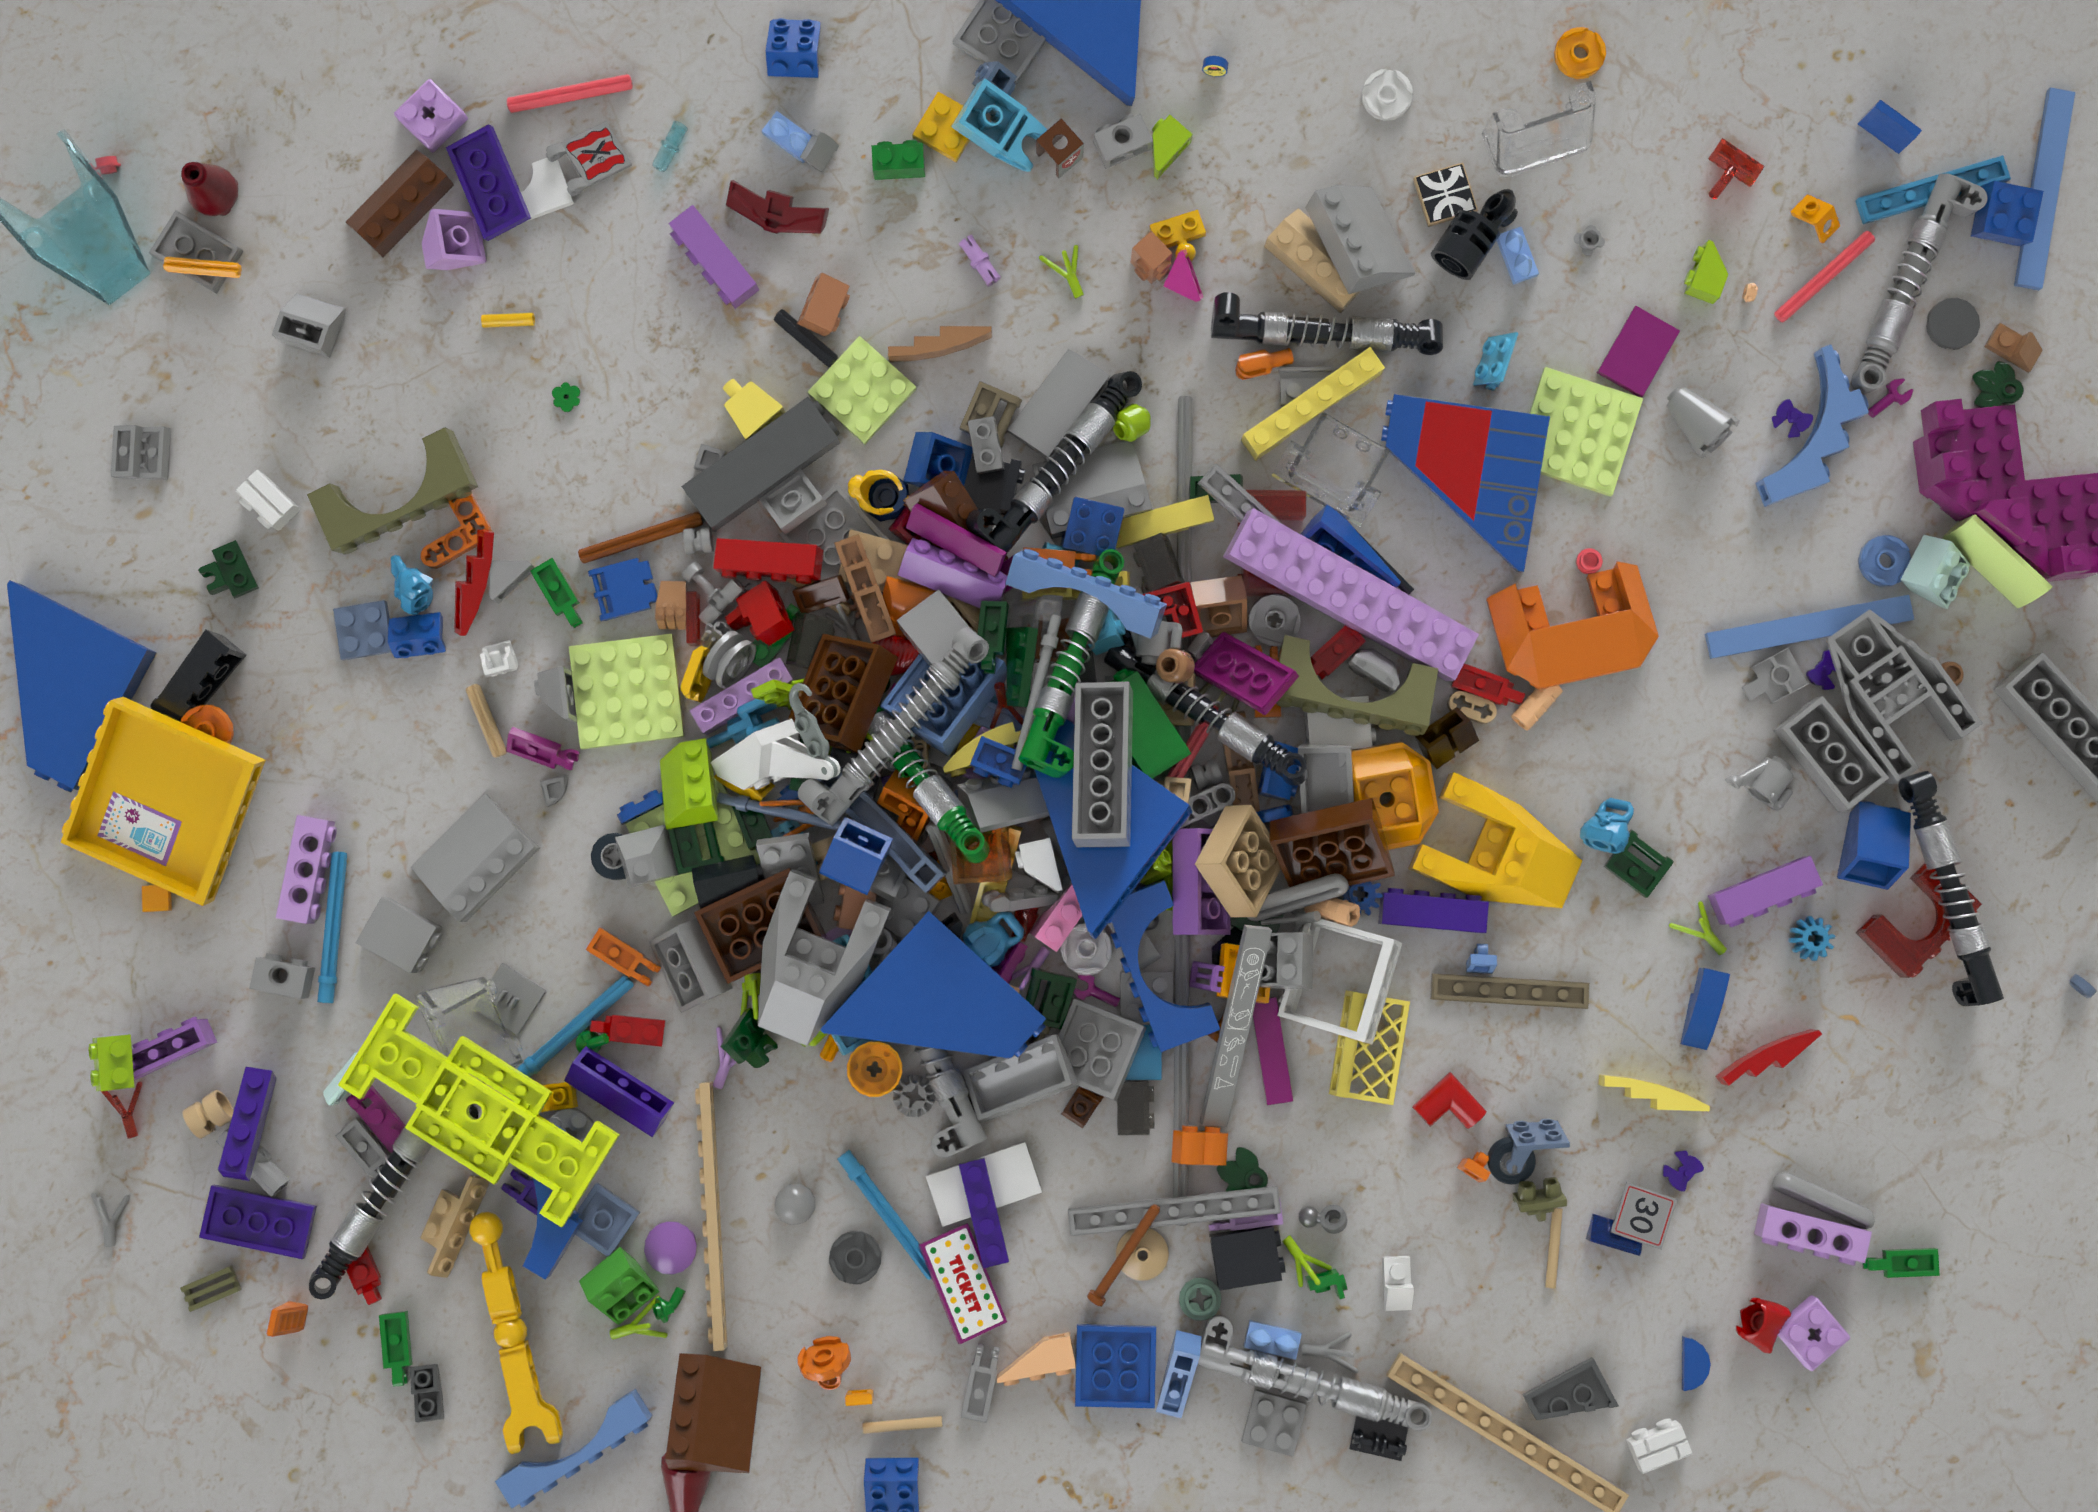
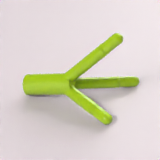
M1078 245L1073 247L1072 264H1070L1067 252L1065 250L1062 251L1067 272L1043 255H1040L1039 259L1067 279L1075 299L1084 295L1076 276Z
M1702 901L1698 902L1702 916L1698 921L1705 933L1674 923L1669 924V927L1705 939L1718 955H1722L1727 950L1712 932Z
M1291 1235L1282 1240L1295 1259L1298 1286L1303 1287L1301 1264L1315 1284L1320 1285V1280L1306 1261L1326 1270H1331L1332 1266L1304 1254Z
M656 1296L630 1324L610 1329L611 1339H618L634 1333L666 1338L668 1334L665 1332L648 1330L651 1327L650 1323L637 1325L652 1309L655 1299L660 1296Z

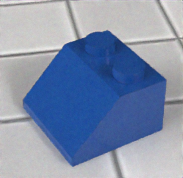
M915 432L903 482L922 487L941 472L954 471L964 486L973 453L972 446L934 432Z
M1275 741L1277 745L1280 744L1288 752L1291 751L1298 754V748ZM1263 764L1258 795L1283 801H1289L1291 796L1295 797L1298 785L1292 786L1287 784L1281 776L1275 773L1276 771L1273 772L1270 770V767L1267 768ZM1292 765L1287 771L1295 774L1296 771H1299V766Z

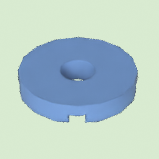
M1891 535L1878 536L1869 540L1861 548L1858 557L1859 569L1863 577L1871 584L1880 587L1893 586L1901 582V578L1911 560L1910 550L1907 544L1900 538ZM1882 554L1890 557L1891 565L1889 568L1883 567L1880 564V556Z

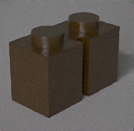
M1458 707L1429 725L1424 735L1415 736L1423 756L1436 769L1455 758V752L1462 753L1479 741L1471 720Z

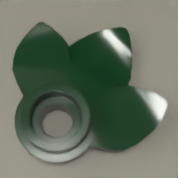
M1997 361L1994 371L1989 369L1981 370L1972 375L1973 381L1982 391L1974 401V405L1980 408L2001 406L2003 403L2012 404L2020 400L2023 395L2024 388L2022 383L2015 379V370L2005 362ZM2011 386L2015 389V392L2007 393L2005 388Z
M1237 1147L1235 1161H1227L1226 1165H1218L1216 1168L1221 1179L1229 1184L1226 1191L1266 1187L1268 1183L1266 1172L1259 1168L1257 1156L1243 1147ZM1252 1175L1259 1176L1257 1184L1250 1183Z

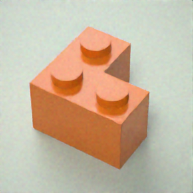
M896 769L883 787L877 804L899 815L897 823L917 842L926 829L930 817L913 797L917 786L906 788V783L910 777L898 778L899 772ZM911 781V782L908 784V786H911V785H913V784H915V783H914L913 781Z

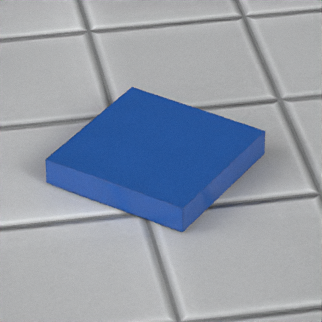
M1879 100L1858 123L1859 126L1898 154L1916 139L1922 131L1918 126L1882 100Z

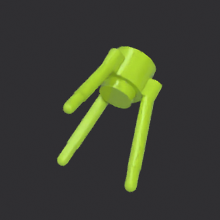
M761 973L744 976L740 1016L747 1009L749 994V996H752L754 1019H758V995H760Z

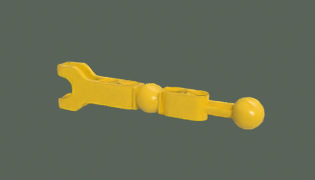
M481 1212L471 1220L469 1233L476 1243L482 1245L488 1270L482 1272V1285L492 1324H495L493 1329L494 1339L501 1347L498 1351L511 1406V1414L503 1426V1435L509 1453L515 1454L519 1453L524 1447V1429L526 1427L536 1426L541 1429L549 1444L561 1442L563 1429L559 1411L553 1405L546 1403L542 1398L532 1352L528 1340H525L527 1326L519 1318L522 1312L513 1271L510 1266L503 1267L498 1246V1240L503 1233V1223L496 1214Z

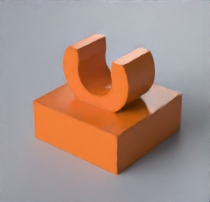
M1481 1151L1480 1153L1476 1152L1472 1159H1462L1457 1167L1477 1182H1486L1491 1174L1490 1171L1484 1168L1489 1160V1156Z

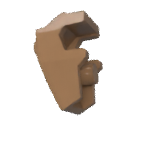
M661 581L655 607V620L658 628L687 630L690 605L686 581Z

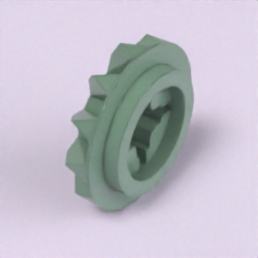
M1195 1277L1186 1282L1182 1287L1179 1295L1180 1307L1191 1319L1198 1321L1210 1319L1220 1308L1221 1293L1217 1285L1209 1279ZM1197 1288H1199L1202 1295L1211 1296L1204 1300L1203 1310H1201L1198 1302L1189 1301L1196 1297Z

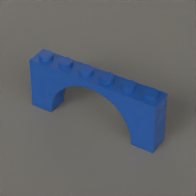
M1163 879L1133 890L1109 921V923H1112L1115 933L1111 934L1115 948L1121 947L1124 955L1123 958H1120L1125 974L1130 972L1133 982L1129 983L1134 998L1139 997L1142 1003V1007L1138 1008L1144 1023L1149 1022L1152 1030L1148 1032L1150 1042L1153 1048L1158 1046L1160 1052L1220 1030L1213 1008L1209 1002L1192 1006L1167 1002L1155 995L1147 987L1141 976L1138 964V950L1143 933L1156 916L1174 906Z

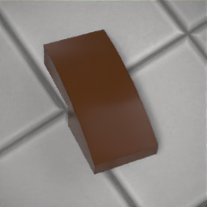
M1078 1086L1061 1115L1083 1129L1104 1096Z

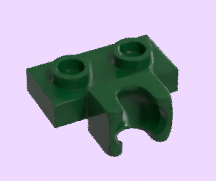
M236 540L211 550L216 562L214 561L198 569L204 578L215 576L214 582L206 587L210 595L230 589L235 599L259 589Z
M750 1007L743 1012L720 1047L738 1064L746 1060L753 1068H760L769 1062L766 1054L776 1050L778 1044L767 1033L763 1035L766 1029L758 1026V1019H754L753 1009Z

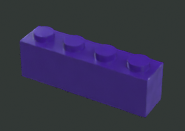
M1388 888V893H1381L1383 897L1380 898L1378 924L1487 933L1489 902L1482 901V896L1466 895V900L1455 899L1456 894L1440 893V897H1430V891L1414 890V895L1403 894L1404 889Z
M587 1046L572 1062L564 1079L566 1083L651 1137L655 1135L665 1122L674 1104L673 1101Z
M245 1067L218 1171L223 1177L250 1181L277 1079L271 1070Z

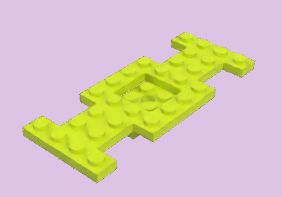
M393 994L338 1086L355 1097L363 1099L376 1078L416 1103L417 1108L405 1126L407 1130L494 1185L498 1183L505 1169L511 1163L553 1190L539 1214L561 1228L565 1226L620 1134L601 1122L596 1121L584 1141H579L539 1115L553 1093L552 1091L465 1036H460L448 1057L406 1031L407 1026L419 1007L402 996ZM472 1104H477L482 1109V1115L478 1119L473 1118L469 1113Z

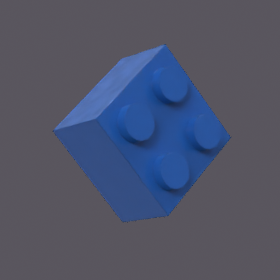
M1992 181L1982 185L1981 187L1987 193V203L1983 208L1975 212L1971 237L2014 246L2032 243L2044 191L1999 181Z

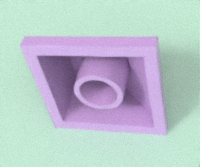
M443 209L430 210L422 240L426 269L452 270L487 262L482 234L473 212Z

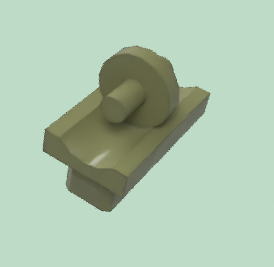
M1555 1177L1545 1178L1543 1180V1189L1537 1190L1532 1181L1519 1182L1518 1192L1513 1193V1201L1517 1203L1519 1211L1521 1213L1526 1212L1528 1216L1536 1215L1539 1222L1545 1221L1546 1213L1554 1212V1208L1567 1206V1198L1562 1193L1560 1183Z

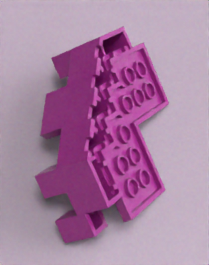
M1962 399L1935 401L1921 410L1924 436L1913 442L1919 493L1927 499L1933 500L1941 507L1942 511L1956 522L1976 514L2047 582L2087 578L2098 574V473L2025 480L2015 404L1963 410Z

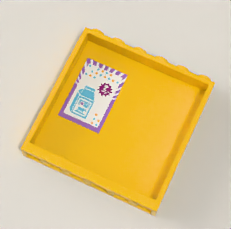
M125 697L110 700L103 711V715H105L103 723L95 733V739L97 740L94 748L87 756L86 761L88 765L86 771L79 779L78 786L80 788L78 794L71 802L70 810L72 811L70 817L62 827L63 836L60 843L204 906L215 900L266 760Z

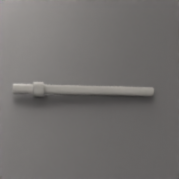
M1051 614L1047 633L1043 634L1041 642L1043 648L1011 767L1014 770L1022 771L1023 763L1018 760V757L1034 719L1033 710L1040 691L1044 687L1053 649H1056L1059 638L1057 633L1062 618L1058 615Z

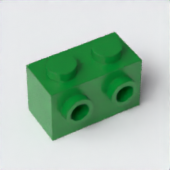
M906 140L903 144H892V142L883 141L877 143V145H871L872 168L875 180L925 177L923 143H918L916 140Z

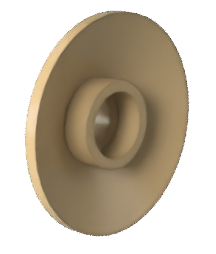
M1149 1228L1122 1268V1271L1128 1277L1141 1281L1150 1280L1158 1276L1164 1270L1168 1261V1247L1164 1238L1157 1231ZM1135 1229L1127 1231L1120 1238L1116 1248V1258ZM1141 1250L1148 1253L1147 1258L1144 1260L1139 1259L1137 1256Z

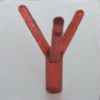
M996 683L994 689L998 705L992 718L990 729L995 728L1002 708L1008 709L1017 721L1023 725L1024 719L1014 707L1007 706L1004 683Z
M141 1081L137 1082L128 1111L125 1110L117 1095L112 1096L108 1091H101L121 1115L127 1139L138 1136L133 1112L142 1087Z

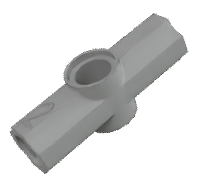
M229 1128L216 1141L223 1149ZM259 1145L251 1179L253 1178L267 1194L273 1197L288 1184L290 1179L271 1161L272 1158L268 1151Z

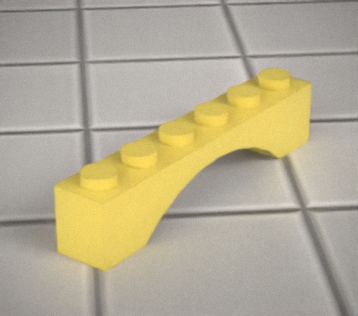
M1369 347L1244 433L1241 439L1242 443L1254 460L1257 461L1319 414L1379 377L1385 369L1384 365L1372 348Z

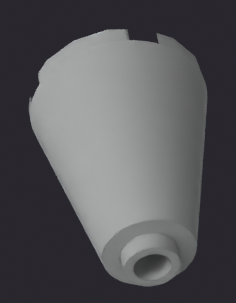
M1686 387L1681 390L1676 388L1667 397L1669 400L1667 404L1669 411L1700 458L1706 457L1704 454L1706 450L1710 453L1716 450L1733 433L1729 429L1733 424L1736 427L1739 425L1740 421L1735 416Z

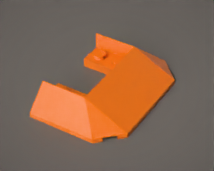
M1617 561L1613 569L1588 574L1586 579L1598 616L1555 626L1549 625L1538 585L1517 590L1515 583L1489 596L1486 601L1506 671L1530 682V685L1537 689H1543L1640 668L1659 635L1638 566Z

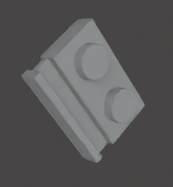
M1331 366L1280 367V406H1285L1329 376L1332 370Z

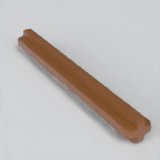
M699 512L690 513L579 549L578 555L582 563H588L681 533L684 529L702 526L703 520Z

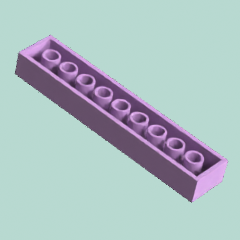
M1254 508L1246 512L1223 556L1225 559L1412 663L1438 668L1437 676L1445 681L1456 680L1479 636L1473 630Z

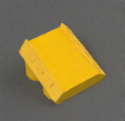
M702 645L693 650L680 686V690L686 699L688 698L700 703L704 700L712 682L711 679L704 676L702 671L705 659L710 652V649Z

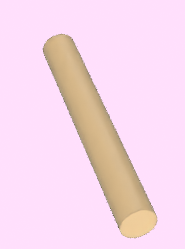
M1554 1208V1212L1551 1214L1546 1288L1556 1289L1562 1208Z
M942 1416L867 1422L863 1423L862 1427L863 1434L943 1427Z

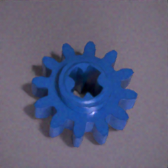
M1370 881L1351 885L1347 892L1342 895V900H1348L1359 905L1360 915L1361 910H1363L1369 916L1371 915L1370 906L1373 908L1380 907L1375 902V898H1382L1383 895L1376 893L1375 889H1378L1381 884H1372ZM1358 887H1361V892H1365V898H1361V902L1358 901L1356 896H1353V891H1358Z

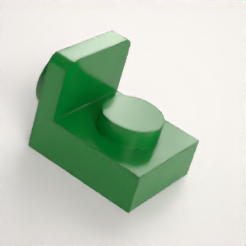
M1336 1269L1316 1273L1321 1282L1320 1285H1316L1309 1275L1305 1276L1307 1287L1310 1291L1315 1290V1293L1329 1291L1331 1289L1330 1286L1334 1285L1338 1298H1345L1343 1291L1348 1290L1344 1275H1339Z

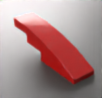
M477 530V555H466V581H455L454 632L460 636L467 635L487 586L494 542V532L489 530Z
M1809 1029L1779 1038L1739 1058L1715 1077L1722 1085L1730 1086L1745 1072L1748 1076L1757 1077L1771 1064L1775 1067L1784 1068L1819 1038L1822 1033L1819 1030Z

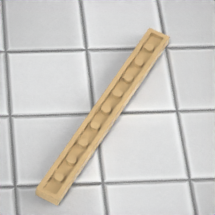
M713 1081L699 1083V1088L695 1089L696 1104H700L701 1115H697V1130L702 1131V1141L698 1142L699 1157H703L704 1168H700L699 1176L700 1183L705 1185V1194L701 1195V1208L706 1210V1221L702 1223L703 1237H707L708 1247L704 1248V1262L709 1264V1274L705 1276L706 1290H710L711 1301H707V1316L712 1317V1328L708 1329L709 1344H713V1351H724L728 1344Z
M1399 1352L1386 1376L1604 1512H1620L1629 1495L1404 1354Z

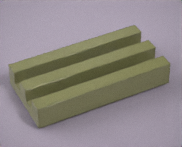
M233 1266L180 1287L181 1292H184L186 1296L184 1297L185 1302H188L190 1306L188 1307L189 1312L242 1290ZM224 1274H229L230 1278L192 1294V1288ZM230 1283L233 1284L234 1288L196 1304L195 1298Z

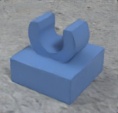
M1477 944L1474 954H1470L1466 962V973L1493 974L1497 966V955H1488V944Z

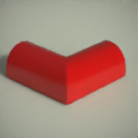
M1451 1072L1412 1106L1429 1127L1448 1110L1467 1129L1473 1127L1487 1113L1482 1105Z

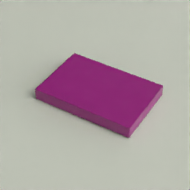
M1635 306L1596 373L1642 398L1680 330Z

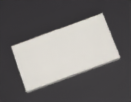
M1026 1142L976 1158L985 1157L997 1208L1042 1193ZM959 1164L926 1175L942 1227L971 1217Z

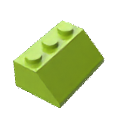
M706 738L680 742L660 760L666 829L718 821L714 771L711 764L712 753Z

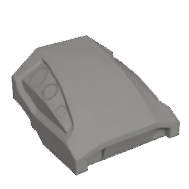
M1373 648L1357 649L1353 653L1348 663V668L1363 678L1368 676L1371 678L1370 682L1375 687L1386 693L1388 691L1392 693L1396 690L1400 681L1396 665L1393 661Z

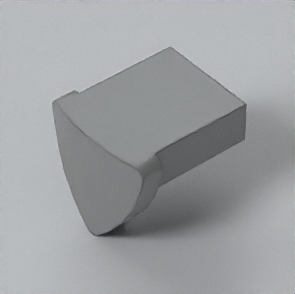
M813 129L810 134L812 137L800 158L816 170L823 172L839 145L827 134Z

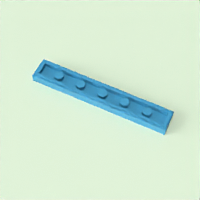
M2003 155L1941 173L1957 176L1980 187L1992 181L2005 183L2011 180ZM1938 175L1856 199L1855 202L1862 223L1867 224L1926 206Z

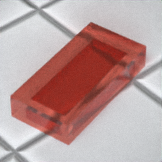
M686 591V643L689 646H701L700 618L698 617L700 615V594L697 591Z

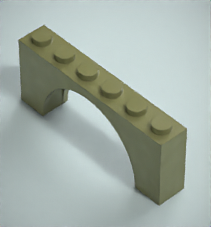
M444 427L422 438L427 458L424 480L415 496L397 510L384 514L364 513L347 500L340 487L330 483L307 494L331 550L342 554L352 553L357 550L358 545L364 542L372 543L380 539L381 534L387 531H397L403 527V523L409 520H420L426 516V512L432 509L440 510L447 507L450 500L455 498L462 499L471 495V490L478 488V485L454 431Z
M1284 635L1280 646L1278 662L1295 670L1299 677L1276 703L1278 706L1285 708L1294 706L1302 708L1307 713L1321 712L1335 719L1343 717L1353 719L1358 724H1376L1385 730H1403L1406 734L1412 736L1424 735L1429 727L1438 668L1412 663L1404 684L1395 693L1379 701L1367 703L1354 702L1334 694L1319 680L1310 659V640Z

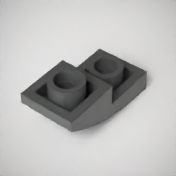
M438 1364L410 1367L415 1422L444 1419L443 1395Z

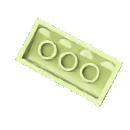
M1976 514L1955 523L1942 537L1944 540L1952 541L1970 565L2016 608H2021L2033 602L2053 587Z

